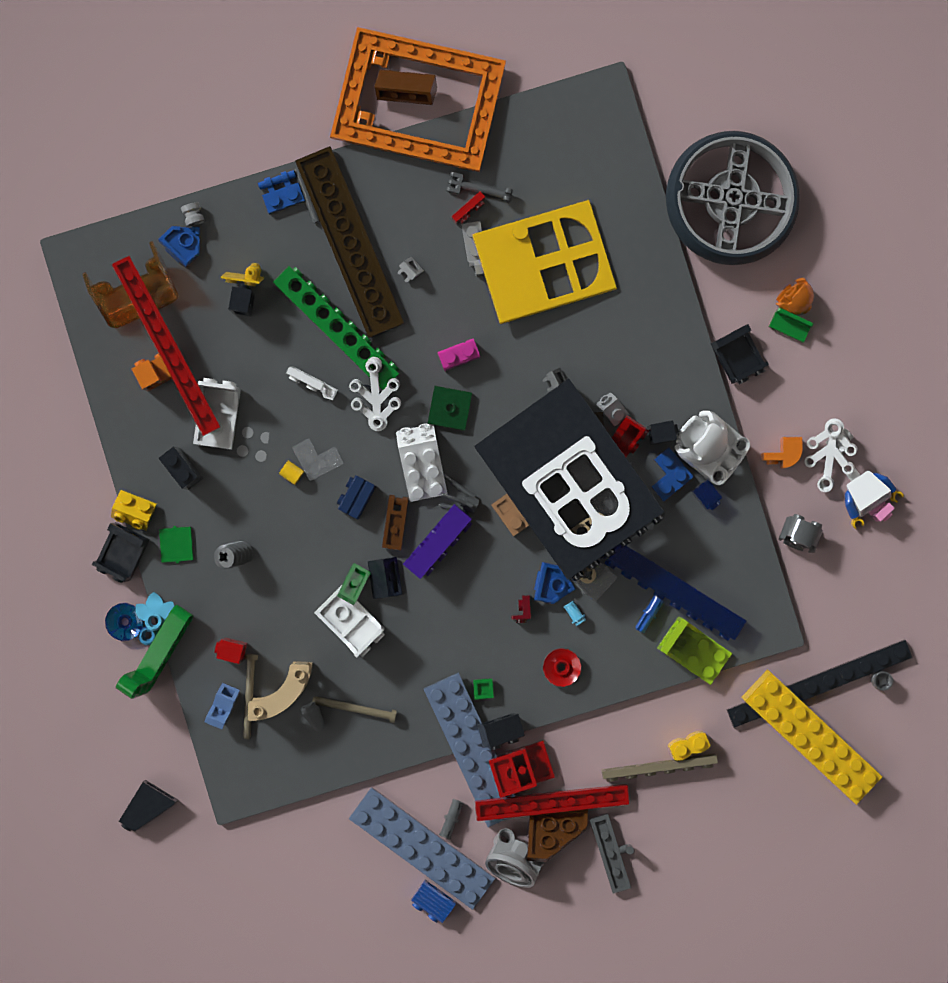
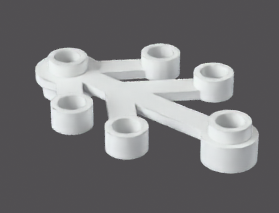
M371 357L365 365L366 370L370 373L371 392L358 379L352 380L349 388L351 391L361 394L371 403L373 411L363 404L361 398H354L351 402V407L353 410H359L369 419L368 424L371 429L382 431L387 426V417L400 407L401 400L398 397L391 398L389 405L382 412L381 403L392 391H396L399 388L400 382L395 378L390 379L386 388L380 393L378 372L382 368V362L377 357ZM370 364H374L376 369H371ZM353 383H357L359 388H354ZM390 383H396L397 387L393 388ZM355 401L360 403L359 407L355 406ZM392 401H396L398 406H394ZM374 420H379L381 424H375Z
M836 418L827 421L825 430L816 437H810L807 441V446L810 449H815L821 441L829 437L827 446L814 455H808L804 460L807 467H813L817 461L826 456L824 475L817 484L822 492H829L834 486V480L831 478L834 457L841 465L842 471L845 474H851L855 469L854 464L848 462L836 446L837 439L845 447V453L848 456L855 455L858 448L855 444L850 443L844 435V424ZM832 425H837L838 430L834 431ZM810 440H815L816 446L811 445ZM848 447H853L854 452H849ZM808 458L813 459L814 463L809 464ZM846 465L851 466L852 470H851V471H847V470L845 469V466H846ZM824 480H828L830 485H824Z

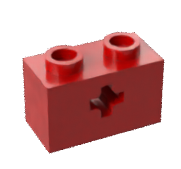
M225 637L216 643L214 653L217 654V659L240 664L243 662L248 643Z

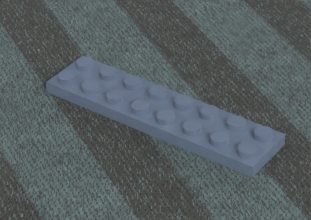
M459 672L425 687V694L475 801L500 798L489 764L490 759L498 756L495 750L483 747L477 726L482 724ZM514 793V794H511V795H508V796H505V797H513V796H516V795H515V793ZM508 818L485 820L487 827H490Z
M373 787L370 788L349 817V820L472 910L495 880L493 875Z

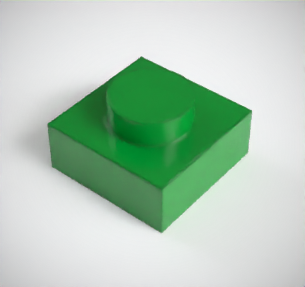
M492 678L473 680L475 699L494 698Z

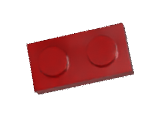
M481 191L478 192L451 216L456 225L459 222L463 224L470 218L469 213L474 209L478 211L485 204L483 202L485 200Z

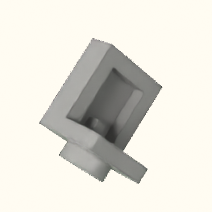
M612 393L604 395L596 404L614 427L629 415L618 398Z

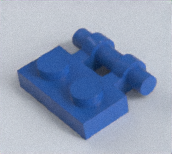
M294 170L281 172V175L273 178H264V181L258 183L260 190L268 188L269 193L262 195L269 214L305 202L299 183L292 185L290 183V179L296 177ZM284 182V188L274 190L273 185Z

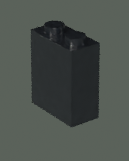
M173 446L158 458L182 489L189 490L203 479L178 447Z

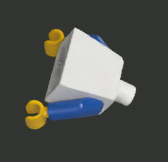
M856 468L851 474H847L851 482L847 484L845 507L852 519L851 525L855 529H857L855 526L856 521H860L861 525L864 526V521L858 517L859 515L863 517L889 498L892 502L898 503L895 499L896 494L900 498L904 497L902 492L896 491V487L887 476L871 473L870 471L860 475Z

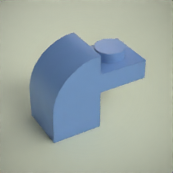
M222 683L204 722L223 729L231 715L240 690Z

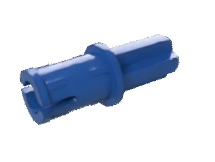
M653 596L647 608L642 611L644 614L637 623L636 630L645 633L651 621L656 619L655 616L664 601Z

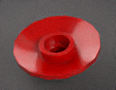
M559 648L553 650L544 660V675L555 686L565 687L571 685L578 679L581 673L580 660L569 649ZM561 663L565 664V669L563 671H560L558 669V666Z

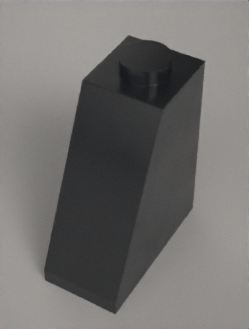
M144 780L118 822L122 823L121 826L127 831H136L172 807L178 799L149 781Z

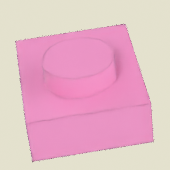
M883 502L870 511L869 514L876 522L882 520L885 522L893 515L891 511L895 508L890 503Z

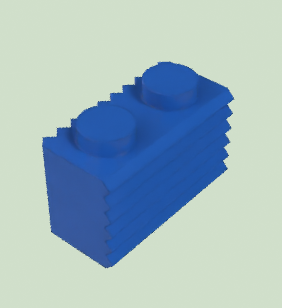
M427 880L423 881L411 898V901L414 902L412 904L413 907L419 911L425 910L429 913L428 917L436 923L438 921L443 923L456 905L455 900Z

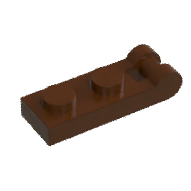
M389 495L382 548L401 550L409 497L403 496V498H398L395 495ZM394 505H400L401 511H394Z

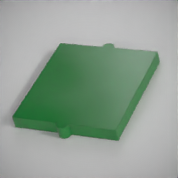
M173 526V528L159 529L161 563H179L180 561L194 560L191 527L177 528V526Z

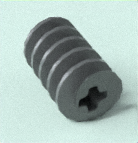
M245 541L221 545L215 551L214 560L221 569L237 567L251 561L253 550L250 544Z

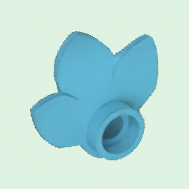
M153 592L148 597L146 605L136 604V614L139 619L145 621L148 629L157 631L161 628L174 607L173 601L163 603L161 597L156 592ZM154 617L158 619L156 625L152 623V618Z

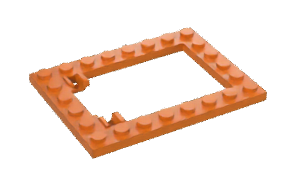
M357 27L330 138L480 172L506 60ZM377 53L384 54L383 58L377 57ZM390 56L482 76L466 147L463 148L373 127L375 115L360 111L361 106H358L367 70H370L371 65H380L382 68H387ZM361 119L367 120V124H360Z

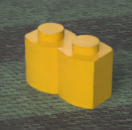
M703 731L692 732L686 738H677L668 744L674 760H684L692 753H702L710 747L706 733Z

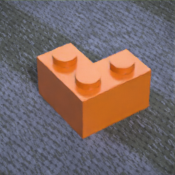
M159 353L154 356V360L145 361V359H141L134 363L135 367L131 368L139 385L147 392L172 379Z

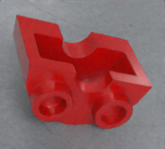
M627 415L617 428L612 439L624 456L627 457L630 452L634 454L639 446L636 442L639 439L643 440L649 430Z

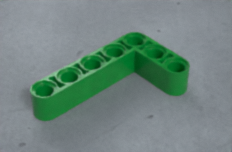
M178 604L175 605L165 619L138 668L124 674L117 682L115 688L130 699L147 694L154 686L193 619V614Z

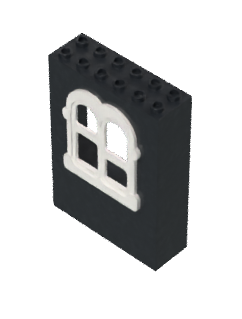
M569 378L474 446L569 581L573 580L576 582L584 576L583 572L588 568L593 570L599 566V560L604 557L608 559L616 554V548L619 546L624 548L630 544L633 536L637 534L640 537L647 532V527L650 524L657 525L664 520V510ZM583 454L588 456L602 476V481L587 492H583L567 471V465ZM559 473L570 487V492L555 503H551L541 490L540 485L554 474ZM606 488H610L618 500L617 511L610 516L600 515L590 503L594 496ZM573 499L580 501L592 520L590 530L583 535L572 533L558 514L559 509Z

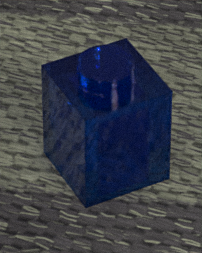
M705 480L691 492L705 510L709 508L714 510L721 504L719 500L722 499V496L709 480Z

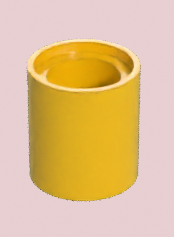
M288 460L279 472V475L293 485H296L304 470Z

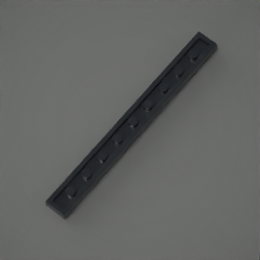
M901 640L786 687L801 701H804L911 659L912 655L906 640ZM746 702L726 709L733 728L761 718Z

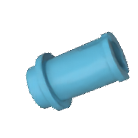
M574 600L564 606V609L573 620L572 624L575 623L578 626L586 620L584 618L585 614L582 615Z

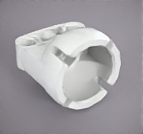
M701 411L699 417L693 416L682 427L677 436V445H675L677 454L703 475L706 480L716 485H721L732 475L744 459L750 448V441L714 412Z

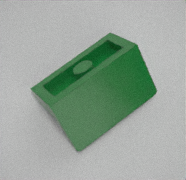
M778 308L768 327L804 343L814 323L782 308Z

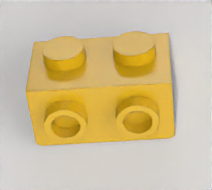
M120 490L112 506L111 517L117 522H124L132 525L135 529L147 531L157 503Z

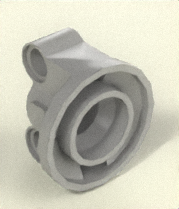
M510 829L500 830L494 838V846L486 859L485 865L493 875L509 884L524 888L534 886L541 867L545 862L527 861L528 844L515 840L514 833ZM500 836L505 837L508 843H504Z

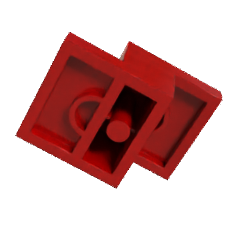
M543 740L507 751L506 755L489 760L500 798L536 787L537 783L555 778Z

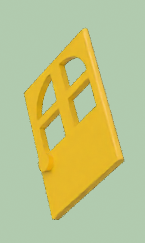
M589 200L472 234L500 325L617 290ZM560 219H572L579 222L588 230L593 241L568 248ZM552 222L560 250L535 257L528 228ZM597 254L599 266L596 278L590 286L581 289L573 261ZM565 264L573 293L549 299L540 271Z

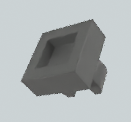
M561 368L547 373V377L543 379V382L549 380L552 385L547 389L548 391H552L566 381Z

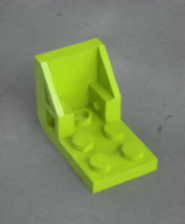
M679 616L657 647V649L710 685L732 655L730 651Z

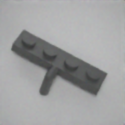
M608 813L591 818V826L612 893L630 889V882L621 854H633L634 849L632 845L626 844L618 847Z

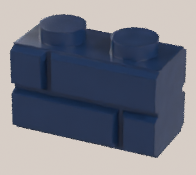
M355 475L354 478L350 477L346 484L348 490L345 495L341 494L336 504L339 505L338 509L359 520L377 486Z

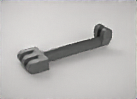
M450 173V176L457 178V181L449 179L448 184L455 185V188L447 187L446 191L459 194L460 189L477 193L481 191L485 195L511 202L512 189L506 188L505 191L465 182L463 181V174Z

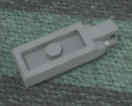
M477 221L461 224L469 267L474 266L476 276L483 275L482 265L472 234L482 232L481 223Z

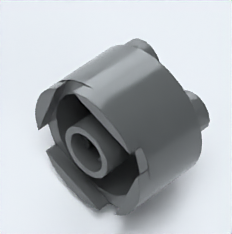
M798 514L786 517L778 540H784L783 544L794 549L803 551L804 548L809 549L808 553H815L823 532L821 529L822 524L815 521L807 522L803 516Z

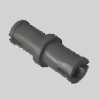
M456 799L452 800L448 814L444 816L445 822L439 834L440 836L451 839L455 825L459 822L458 817L464 805L463 802Z

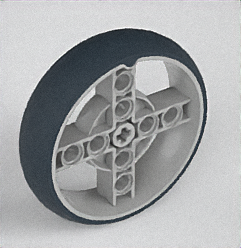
M718 132L693 143L676 161L667 183L666 207L675 233L692 252L714 263L742 265L768 256L786 240L795 224L799 210V186L791 164L784 154L772 143L760 136L747 132ZM730 147L727 170L716 174L708 184L684 180L687 171L700 156L716 148ZM749 151L758 154L771 165L779 177L783 195L760 192L755 179L747 173ZM734 156L740 157L742 164H736ZM731 176H738L740 182L734 183L731 180ZM691 188H696L699 191L698 197L691 194ZM710 191H715L718 194V199H712ZM732 194H734V198H737L734 202H732V198H729ZM748 197H753L756 204L750 205L747 200ZM772 200L775 205L774 208H769L766 201ZM681 201L705 204L709 215L719 223L716 246L703 240L691 228L684 215ZM757 212L781 216L778 226L768 238L751 248L736 250L739 226L751 221ZM726 213H732L734 221H728ZM729 232L732 235V239L726 240L723 233Z

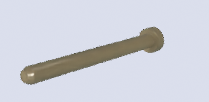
M245 654L244 659L247 660L244 739H250L252 721H248V703L253 699L255 660H258L257 654Z
M313 697V701L318 705L389 719L390 723H395L397 710L392 709V712L321 697Z

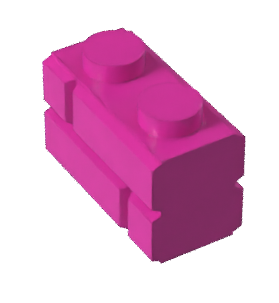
M474 338L437 352L444 371L480 358Z

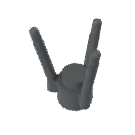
M444 474V478L467 496H463L462 500L444 493L441 496L459 503L460 508L467 514L468 512L474 514L479 503V499L475 498L476 494L469 492ZM439 504V507L446 509H450L453 506Z

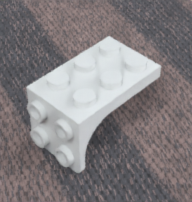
M204 378L203 381H198V385L220 428L202 436L196 425L193 444L232 450L241 389L234 382L223 381V384H217L218 381L214 379Z
M421 424L419 427H406L397 431L398 449L410 502L441 496L442 493L447 494L434 425Z
M340 586L314 613L350 648L356 658L359 655L363 657L371 649L369 645L373 641L377 643L385 635L383 633L385 628L358 601L352 605L337 597Z

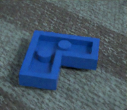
M667 448L654 459L666 475L651 487L665 501L692 479L693 475L670 448Z

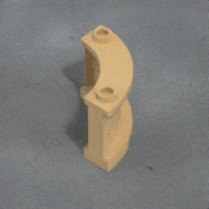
M293 661L287 678L278 691L268 696L253 698L248 703V721L267 719L287 709L307 686L313 662Z

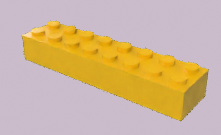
M768 669L741 697L856 805L882 778L868 762Z

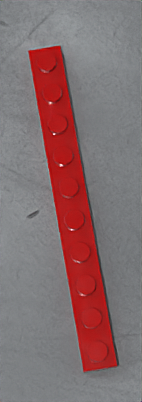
M130 256L113 263L112 267L202 436L219 429L218 421Z

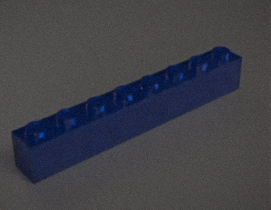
M619 546L615 549L616 554L608 559L603 558L606 560L605 565L613 570L615 567L622 570L621 575L629 580L632 577L638 580L637 585L645 590L648 587L655 591L653 595L661 600L667 598L671 601L669 605L677 610L683 608L687 611L686 615L695 621L699 618L704 622L702 624L704 627L711 631L714 628L720 631L719 636L727 641L730 638L735 640L747 620L628 546L624 548Z

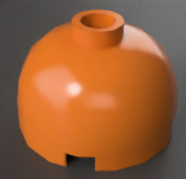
M799 278L795 280L797 284L786 286L776 299L778 301L776 305L779 308L795 315L809 312L814 300V292L811 285L805 278Z

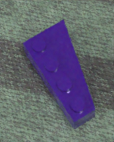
M454 504L403 565L419 579L424 575L428 577L435 569L432 565L437 560L441 562L448 554L445 550L449 545L454 547L460 540L458 537L460 532L464 531L466 533L471 527L472 523L470 521L472 517L457 504Z

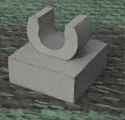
M410 257L399 265L401 269L398 271V274L400 275L405 272L407 278L404 281L408 282L418 277L424 270Z

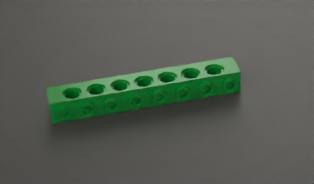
M288 266L273 283L369 378L370 373L366 370V362L371 357L379 358L382 364H384L383 372L378 373L379 387L384 390L390 379H396L399 376L397 372L399 368L392 361L388 363L384 359L386 355L378 347L374 350L370 346L371 340L364 334L360 336L356 332L358 328L351 321L347 323L342 318L344 314L337 307L333 309L329 305L331 301L324 294L319 296L315 292L317 287L311 281L306 283L301 278L303 274L296 267L292 269ZM296 282L302 284V288L298 292L292 291V285ZM308 296H314L316 298V301L313 305H307L305 303V300ZM322 309L329 310V316L326 319L319 317V312ZM339 322L343 324V329L341 332L333 331V325L335 323ZM349 336L357 338L355 345H347L346 340ZM367 349L371 352L368 359L360 357L362 350ZM370 364L371 369H374V364Z

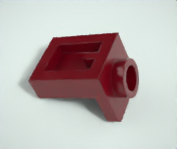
M522 595V599L518 600L519 611H523V614L511 615L512 620H516V623H526L527 619H531L530 595Z

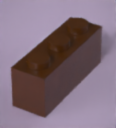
M379 70L374 86L377 100L433 105L438 88L435 75L392 70Z

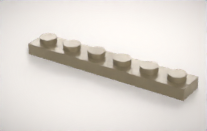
M716 754L688 757L684 760L673 759L601 769L603 779L611 782L617 781L618 777L626 776V779L637 778V774L644 773L645 776H654L659 771L669 774L675 773V769L683 768V771L694 770L695 766L712 768L714 767L713 764L718 763Z

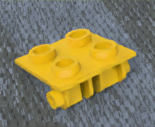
M258 263L251 264L246 269L245 274L225 272L221 276L222 279H226L225 282L227 283L243 281L248 286H256V284L264 280V277H260L261 267Z

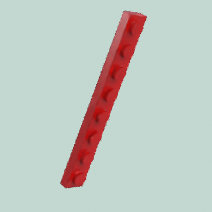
M621 784L476 800V820L485 821L628 805V785Z

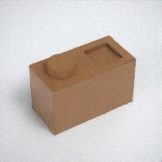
M508 494L491 505L512 536H515L529 526Z

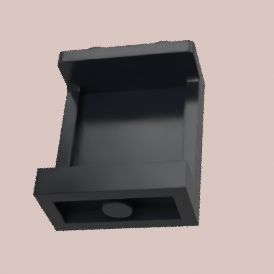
M749 324L711 343L731 384L738 382L740 385L749 380V375L754 373L757 376L766 371L764 367L769 365L768 361H763L749 334L752 331Z
M117 522L110 523L107 529L110 533L98 559L93 561L92 565L97 567L96 570L102 574L108 573L113 576L115 581L123 583L132 579L150 539Z

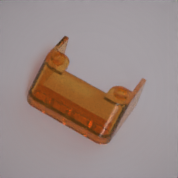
M151 241L149 244L154 257L150 258L145 264L148 273L140 277L157 309H161L175 302L179 295L160 253L153 241ZM82 273L88 293L109 327L119 328L139 319L122 285L114 289L106 281L93 285L87 273Z

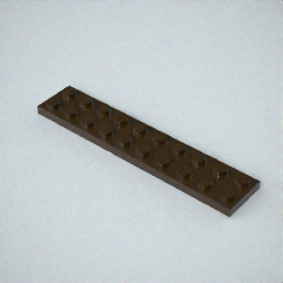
M331 146L295 160L368 338L404 324Z

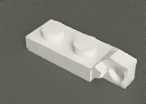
M293 366L289 367L286 372L290 375L289 379L297 383L303 381L307 383V388L315 392L320 390L324 398L333 400L337 394L338 389Z

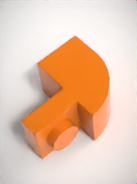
M802 437L780 438L781 453H761V461H767V465H776L778 461H781V468L793 466L802 455Z

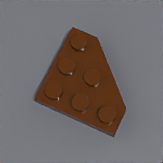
M588 809L530 815L527 861H549L586 831Z

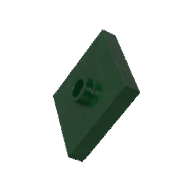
M434 386L427 424L465 431L472 393Z

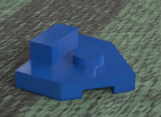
M172 226L158 241L165 247L166 252L186 268L200 254V227Z
M542 562L541 570L538 571L534 590L536 592L534 600L555 604L562 597L576 590L558 565Z

